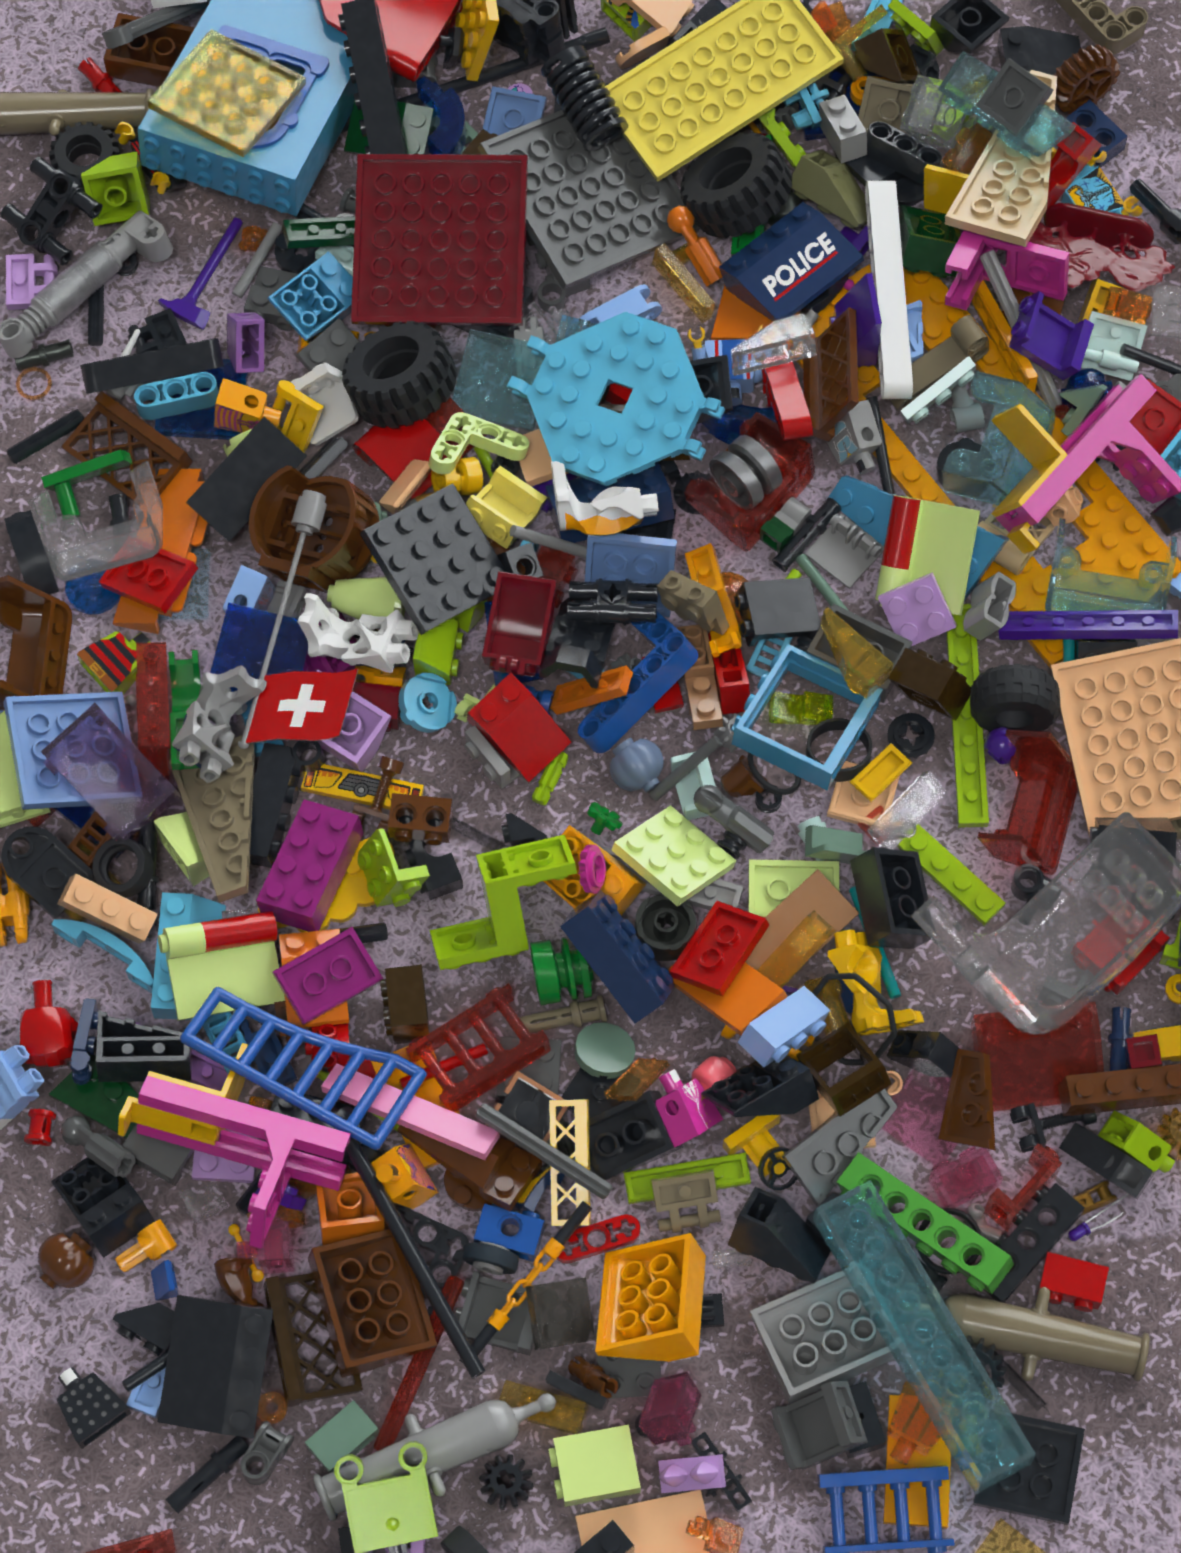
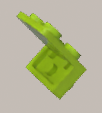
M383 828L376 829L358 852V865L364 871L368 882L367 889L370 896L373 897L376 907L390 904L399 907L409 903L411 897L422 888V884L430 876L426 865L399 870Z

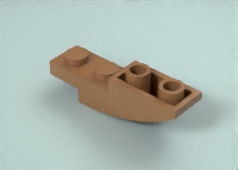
M699 624L677 627L698 651L697 661L683 675L693 730L723 727V717L714 676V664L708 633Z

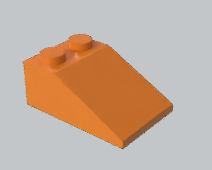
M340 929L280 934L281 967L340 934ZM285 996L287 1022L298 1027L305 1028L321 1026L323 1024L349 1023L348 1003L346 1001L303 1026Z

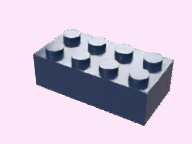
M655 462V466L637 474L630 473L617 479L618 482L609 486H604L585 478L568 481L576 498L582 503H591L599 493L610 487L640 488L641 495L656 493L659 508L657 515L644 517L641 524L632 526L629 529L675 519L671 490L659 462ZM545 486L550 515L559 538L573 543L587 540L588 535L579 530L560 531L555 505L554 486Z
M600 890L574 908L560 927L634 1024H636L663 1005L675 985L669 971L664 967L661 968L655 961L652 949L646 943L642 944L635 935L636 930L633 924L628 919H623L617 911L618 907L613 898L605 895Z

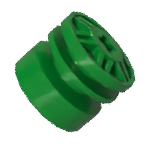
M566 937L561 938L560 952L554 951L550 939L530 943L540 1006L560 1003L561 988L568 989L572 1000H577L576 986L581 985L584 998L592 997L593 970L576 947L569 950Z

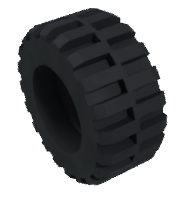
M742 132L738 133L737 136L733 137L731 135L699 155L696 160L689 164L688 171H685L682 177L681 199L688 210L691 211L695 222L703 232L713 237L728 239L729 236L735 238L742 236V233L755 231L756 227L761 224L762 226L769 222L768 219L772 215L775 216L780 211V206L785 205L788 200V194L791 192L792 173L775 144L768 137L750 132V134Z
M407 321L406 324L396 322L393 323V326L378 328L379 331L374 334L369 333L365 336L364 341L358 342L353 347V353H349L346 358V364H344L342 370L343 386L358 414L369 424L381 428L388 426L391 429L399 428L400 425H405L406 427L413 425V422L419 419L422 421L428 418V414L431 412L435 413L441 408V403L449 399L450 391L454 390L457 369L443 338L436 329L423 323L418 324L415 321Z

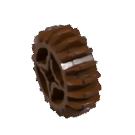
M1097 44L1095 46L1089 45L1086 49L1080 48L1076 54L1072 53L1069 59L1063 60L1064 63L1061 67L1056 68L1057 72L1054 74V76H1057L1055 105L1063 112H1068L1069 114L1088 100L1097 105V101L1105 98L1104 95L1112 90L1111 86L1117 82L1116 77L1120 74V65L1114 54L1109 49L1107 50L1105 46L1102 47Z

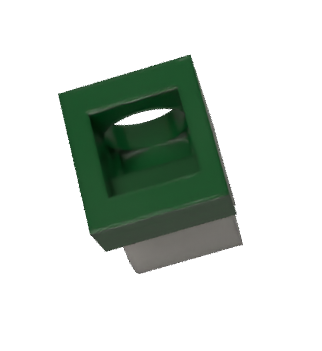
M791 497L770 521L767 520L760 528L759 540L779 553L806 523V518L812 513V510L794 497Z

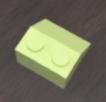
M187 812L164 816L154 820L160 842L191 884L195 886L209 877Z

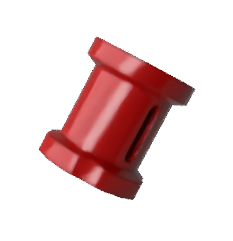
M30 1109L28 1112V1116L31 1117L29 1131L24 1136V1141L31 1145L50 1146L52 1144V1138H50L52 1121L56 1119V1114L45 1109Z

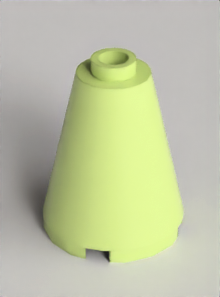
M386 577L338 579L335 585H329L327 602H331V608L358 620L362 614L387 617L396 609L400 611L403 617L405 615V608Z

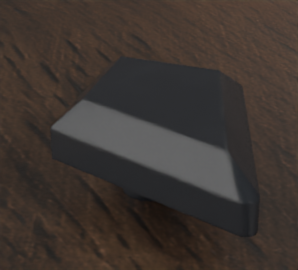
M461 27L449 28L448 36L441 35L439 38V46L446 47L443 69L452 68L463 53L464 32Z
M1171 496L1150 513L1166 536L1181 531V501Z

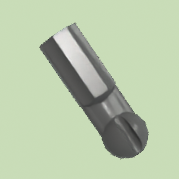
M704 785L696 790L693 799L695 807L700 812L708 814L720 823L724 829L739 837L758 854L762 853L770 845L774 838V831L744 808L736 805L724 796L718 787Z
M72 1116L63 1122L61 1133L63 1140L67 1144L73 1146L82 1145L88 1158L115 1177L120 1176L124 1178L131 1173V1169L136 1163L134 1154L106 1134H94L90 1129L89 1122L83 1117Z

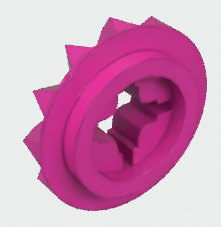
M586 845L580 853V861L578 862L580 884L583 886L585 893L596 894L600 891L605 881V858L597 845Z

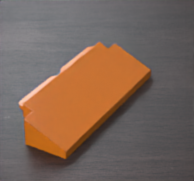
M159 469L157 476L165 475L169 469ZM181 469L146 511L138 537L142 541L191 560L195 564H197V557L191 552L192 546L197 547L203 543L208 523L189 507L186 501L205 482L201 469ZM192 578L166 614L120 596L113 625L159 634L160 628L157 621L159 615L172 617L173 613H179L183 610Z

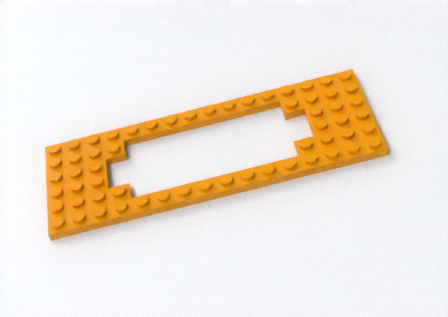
M870 264L848 277V279L853 280L854 284H856L865 274L871 273ZM903 267L906 305L918 300L922 302L923 347L929 352L951 337V327L959 319L970 315V313L963 309L945 305V296L949 289L939 277L932 275L928 271L910 272ZM843 286L835 298L818 313V319L804 339L808 335L819 337L829 327V317L834 315L835 304L849 290H846ZM800 314L797 327L802 322L805 316ZM983 330L989 340V351L984 357L975 362L976 368L1010 408L1022 404L1049 435L1061 445L1068 437L1061 432L1065 425L1036 391L1028 396L1023 395L995 343ZM803 340L791 355L802 369ZM874 365L858 367V401L860 402L866 400L864 396L880 387L879 371ZM881 417L892 478L905 494L911 498L955 506ZM1094 460L1074 482L1091 503L1082 509L1079 516L1072 522L1086 541L1044 569L1032 556L1019 575H1015L993 561L979 580V583H982L997 572H1001L1015 581L1016 594L1013 601L1008 605L1009 611L1138 610L1167 590L1166 584L1171 578H1176L1181 572V561ZM1063 639L1027 640L1050 669L1051 665L1063 661Z

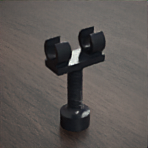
M1034 1103L1010 1110L1013 1124L1031 1120L1035 1133L1020 1138L1019 1145L1022 1153L1046 1146L1044 1129L1047 1130L1050 1127L1070 1124L1074 1121H1080L1084 1126L1097 1123L1096 1113L1063 1116L1060 1113V1115L1055 1114L1054 1116L1041 1119L1038 1117Z

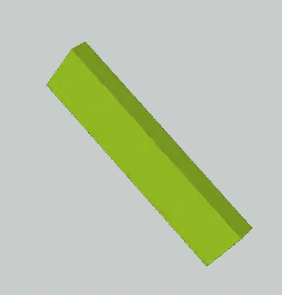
M746 1152L625 1172L623 1175L628 1203L630 1205L654 1201L651 1184L653 1179L711 1169L714 1172L716 1190L751 1184Z

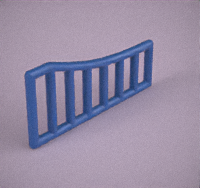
M215 987L180 1036L181 1042L333 1128L350 1133L351 1138L373 1150H379L427 1076L423 1068L397 1054L335 1040L303 1029L242 1000L221 987ZM222 1002L235 1009V1012L211 1045L196 1037V1035L218 1003ZM246 1016L263 1025L239 1060L223 1052V1049ZM275 1029L291 1038L266 1075L250 1067V1064ZM302 1042L320 1047L293 1090L277 1082V1079ZM332 1052L352 1056L320 1105L304 1097V1094ZM364 1059L384 1063L347 1120L331 1112ZM397 1068L410 1075L411 1078L376 1133L372 1135L359 1128L358 1125L394 1069Z

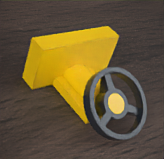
M781 1115L757 1116L723 1139V1148L728 1155H733L743 1149L757 1167L763 1184L773 1190L787 1189L797 1180L794 1174L790 1181L784 1185L773 1186L777 1177H783L788 1170H791L782 1158L784 1151L787 1152L790 1149L780 1147L768 1132V1130L780 1123ZM769 1175V1179L767 1182L765 1180V1177Z

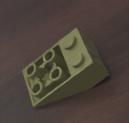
M822 149L803 155L792 175V189H794V193L802 199L814 201L818 204L817 207L821 211L837 215L841 218L840 221L850 228L866 225L865 194L846 164H841L839 159Z

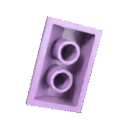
M352 691L340 737L317 742L328 753L356 771L363 772L380 747L391 720V715Z

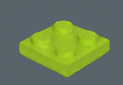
M891 1L888 8L892 13L890 18L896 24L895 27L898 30H903L906 37L910 34L916 40L915 44L931 51L937 56L944 47L936 32L900 1Z

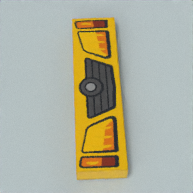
M323 764L321 768L314 772H305L301 791L372 806V803H374L373 798L382 776ZM392 779L390 788H388L389 791H387L388 794H386L387 797H385L386 800L382 806L384 809L390 810L392 793L422 796L424 785Z

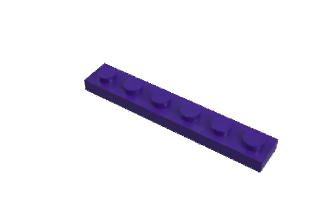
M1178 610L1009 611L1006 624L998 630L999 640L1178 638Z

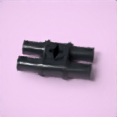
M602 578L596 579V582L570 581L569 600H594V602L568 601L567 621L587 620L593 621L597 625H600V623H620L623 626L630 624V622L656 623L657 604H634L631 601L658 602V583L643 584L632 583V580L629 579L613 581L602 580Z

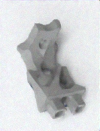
M242 665L222 674H212L209 672L203 674V684L199 690L198 698L187 709L183 726L172 742V746L180 752L179 761L185 766L196 765L201 769L200 778L206 783H211L218 779L223 771L234 765L229 755V750L235 736L230 731L229 721L231 716L244 713L247 710L246 702L262 693L267 684L264 679H255L249 676L246 668ZM230 687H236L238 690L231 692Z

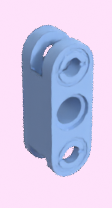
M643 284L585 313L577 320L575 327L580 332L623 312L653 320L660 315L662 307L659 302L647 304L645 300L649 297L651 291L647 285Z

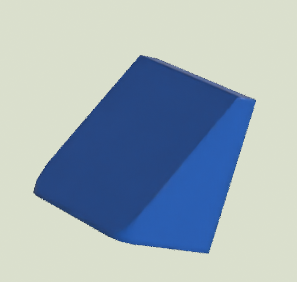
M165 1260L151 1271L155 1300L157 1301L177 1297L178 1294L174 1267L171 1261Z

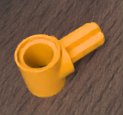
M159 1219L137 1234L138 1242L119 1254L115 1260L119 1268L123 1272H127L148 1257L154 1261L162 1258L161 1255L168 1250L173 1251L178 1245L163 1221Z

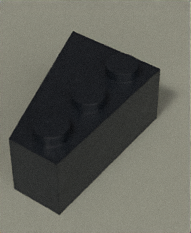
M98 1010L96 1047L98 1082H144L149 1071L183 1081H191L192 1048L181 1042L180 1036L183 1032L153 1025L152 1028L136 1024L133 1019L125 1018V1020L109 1017L107 1012Z

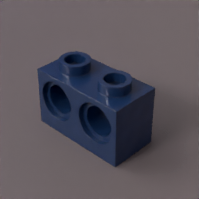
M1088 100L1065 118L1063 133L1072 122H1075L1078 126H1086L1087 128L1082 129L1100 144L1106 145L1101 146L1094 155V157H1098L1102 151H1105L1107 154L1105 161L1095 163L1100 168L1125 149L1128 136L1091 100Z

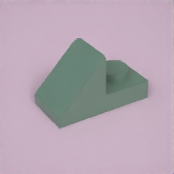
M1102 384L1065 390L1059 393L1061 397L1077 407L1076 410L1071 408L1063 418L1062 422L1065 426L1061 432L1069 436L1093 410L1108 387Z

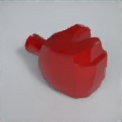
M51 980L34 981L32 986L35 1008L23 1011L20 1017V1045L25 1046L30 1055L25 1063L40 1068L67 1066L68 1062L71 1061L74 1045L73 1039L76 1036L78 1022L71 1017L67 1009L53 1007Z

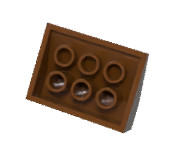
M389 1229L311 1249L308 1262L341 1378L371 1371L437 1346L420 1284Z

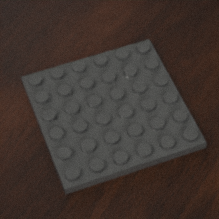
M560 110L481 142L478 147L481 155L528 156L526 229L563 290L684 238L682 234L672 231L667 223V216L670 210L677 206H685L681 199L679 187L671 174L657 182L623 134L612 143L600 149L585 151L583 143L578 139L577 133L572 128V124L567 120V115ZM694 220L693 228L698 232L700 228Z

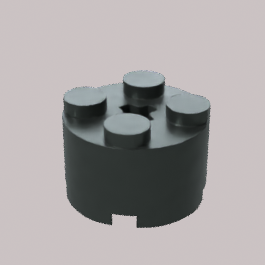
M662 893L651 898L648 897L637 910L635 935L642 944L646 943L652 949L655 955L654 959L675 961L696 932L695 913L688 900L677 907ZM666 924H669L671 926V928L668 927L667 929H662L665 927Z

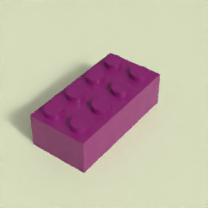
M304 799L256 899L260 913L272 911L276 922L308 932L319 931L364 834L359 815Z

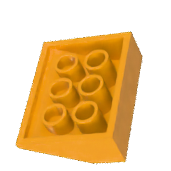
M691 1233L605 1253L595 1349L598 1356L670 1362L699 1355L706 1255Z

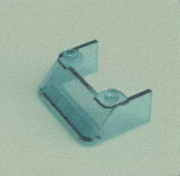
M1060 518L1047 587L1046 611L1166 609L1177 558V537L1171 536L1166 562L1150 561L1145 563L1139 571L1138 580L1080 570V553L1072 547L1063 546L1066 519Z

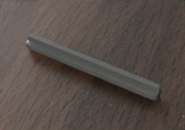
M485 1103L477 1110L475 1115L477 1119L601 1199H605L609 1195L613 1187L610 1183Z

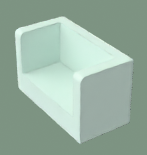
M694 752L671 757V772ZM708 757L675 785L683 815L688 820L709 816L700 812L695 807L693 799L699 787L704 785L716 787Z

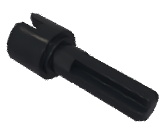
M1136 179L1130 185V192L1160 221L1161 231L1175 244H1181V209H1172L1142 179Z

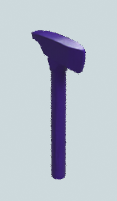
M233 218L190 291L182 299L176 298L172 301H167L160 298L158 300V303L165 310L171 308L175 317L201 330L205 329L209 321L210 312L197 307V299L243 225L239 218Z

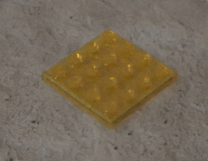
M211 29L150 97L148 108L244 157L306 85V77Z

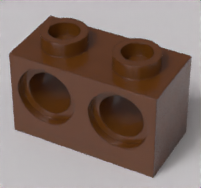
M392 793L388 820L389 837L399 842L422 840L429 845L449 843L453 817L452 799ZM404 815L413 818L407 824L398 822V819ZM434 818L443 821L441 825L436 827L430 826L428 822Z

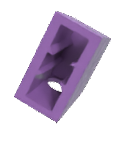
M255 312L227 314V353L236 373L264 372L265 320ZM245 353L248 354L249 357L242 358V355Z

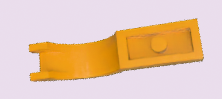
M712 543L685 553L691 579L717 591L729 628L723 635L712 630L710 631L711 641H709V646L713 657H718L720 653L730 649L742 647L739 623L727 594L716 551Z

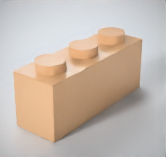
M74 874L69 878L57 903L138 944L146 940L158 915L78 874Z

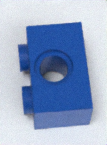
M493 1203L492 1206L484 1204L474 1236V1242L494 1243L509 1249L510 1252L519 1256L520 1259L534 1262L545 1229V1221L540 1219V1215L534 1212L522 1211V1214L513 1211L510 1212ZM513 1224L519 1228V1231L514 1236H506L502 1233V1229L506 1225Z

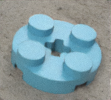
M421 673L407 680L400 690L398 700L401 711L400 718L405 724L411 725L418 731L426 733L438 731L454 718V711L457 706L456 696L453 691H449L445 685L447 682L439 675ZM425 696L428 697L430 703H433V707L427 709L424 706L422 700Z

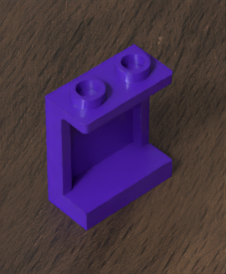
M1038 291L1021 301L1018 308L1020 313L1017 322L1011 330L1012 338L1009 347L1061 380H1065L1080 371L1094 324L1087 319L1077 324L1070 322L1042 304L1044 294Z

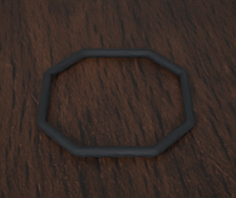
M829 973L825 975L812 992L816 997L829 980L855 979L886 1006L891 1034L875 1053L879 1059L897 1036L892 1004L856 973ZM816 1036L814 1040L817 1042L822 1038ZM842 1057L838 1060L844 1065H865L861 1059H845Z

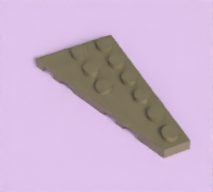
M243 735L233 739L229 750V755L234 765L223 771L220 777L211 783H206L200 778V768L172 770L219 903L248 893L255 743L249 744V747L246 749H241L238 746V741L242 740Z

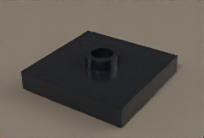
M580 1067L563 1093L562 1098L565 1100L589 1099L590 1119L636 1097L643 1086V1082L628 1073L607 1079L608 1076L601 1075L600 1077H595ZM568 1106L567 1110L574 1113V1106Z

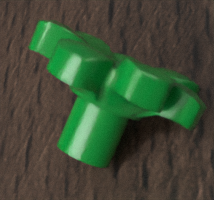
M592 802L589 806L587 814L595 819L590 828L593 833L601 835L605 827L614 831L616 828L620 829L623 825L619 820L620 816L615 811L609 813L608 808L600 806L596 802Z

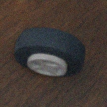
M482 1241L479 1243H466L462 1257L463 1261L472 1265L473 1268L494 1275L515 1274L519 1262V1256L510 1252L509 1249Z

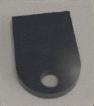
M30 826L18 829L7 838L3 845L1 864L7 877L53 919H57L66 910V908L57 903L71 876L78 874L92 882L95 880L92 870L52 833L43 828ZM16 840H25L29 844L30 849L27 853L19 855L12 850V844Z

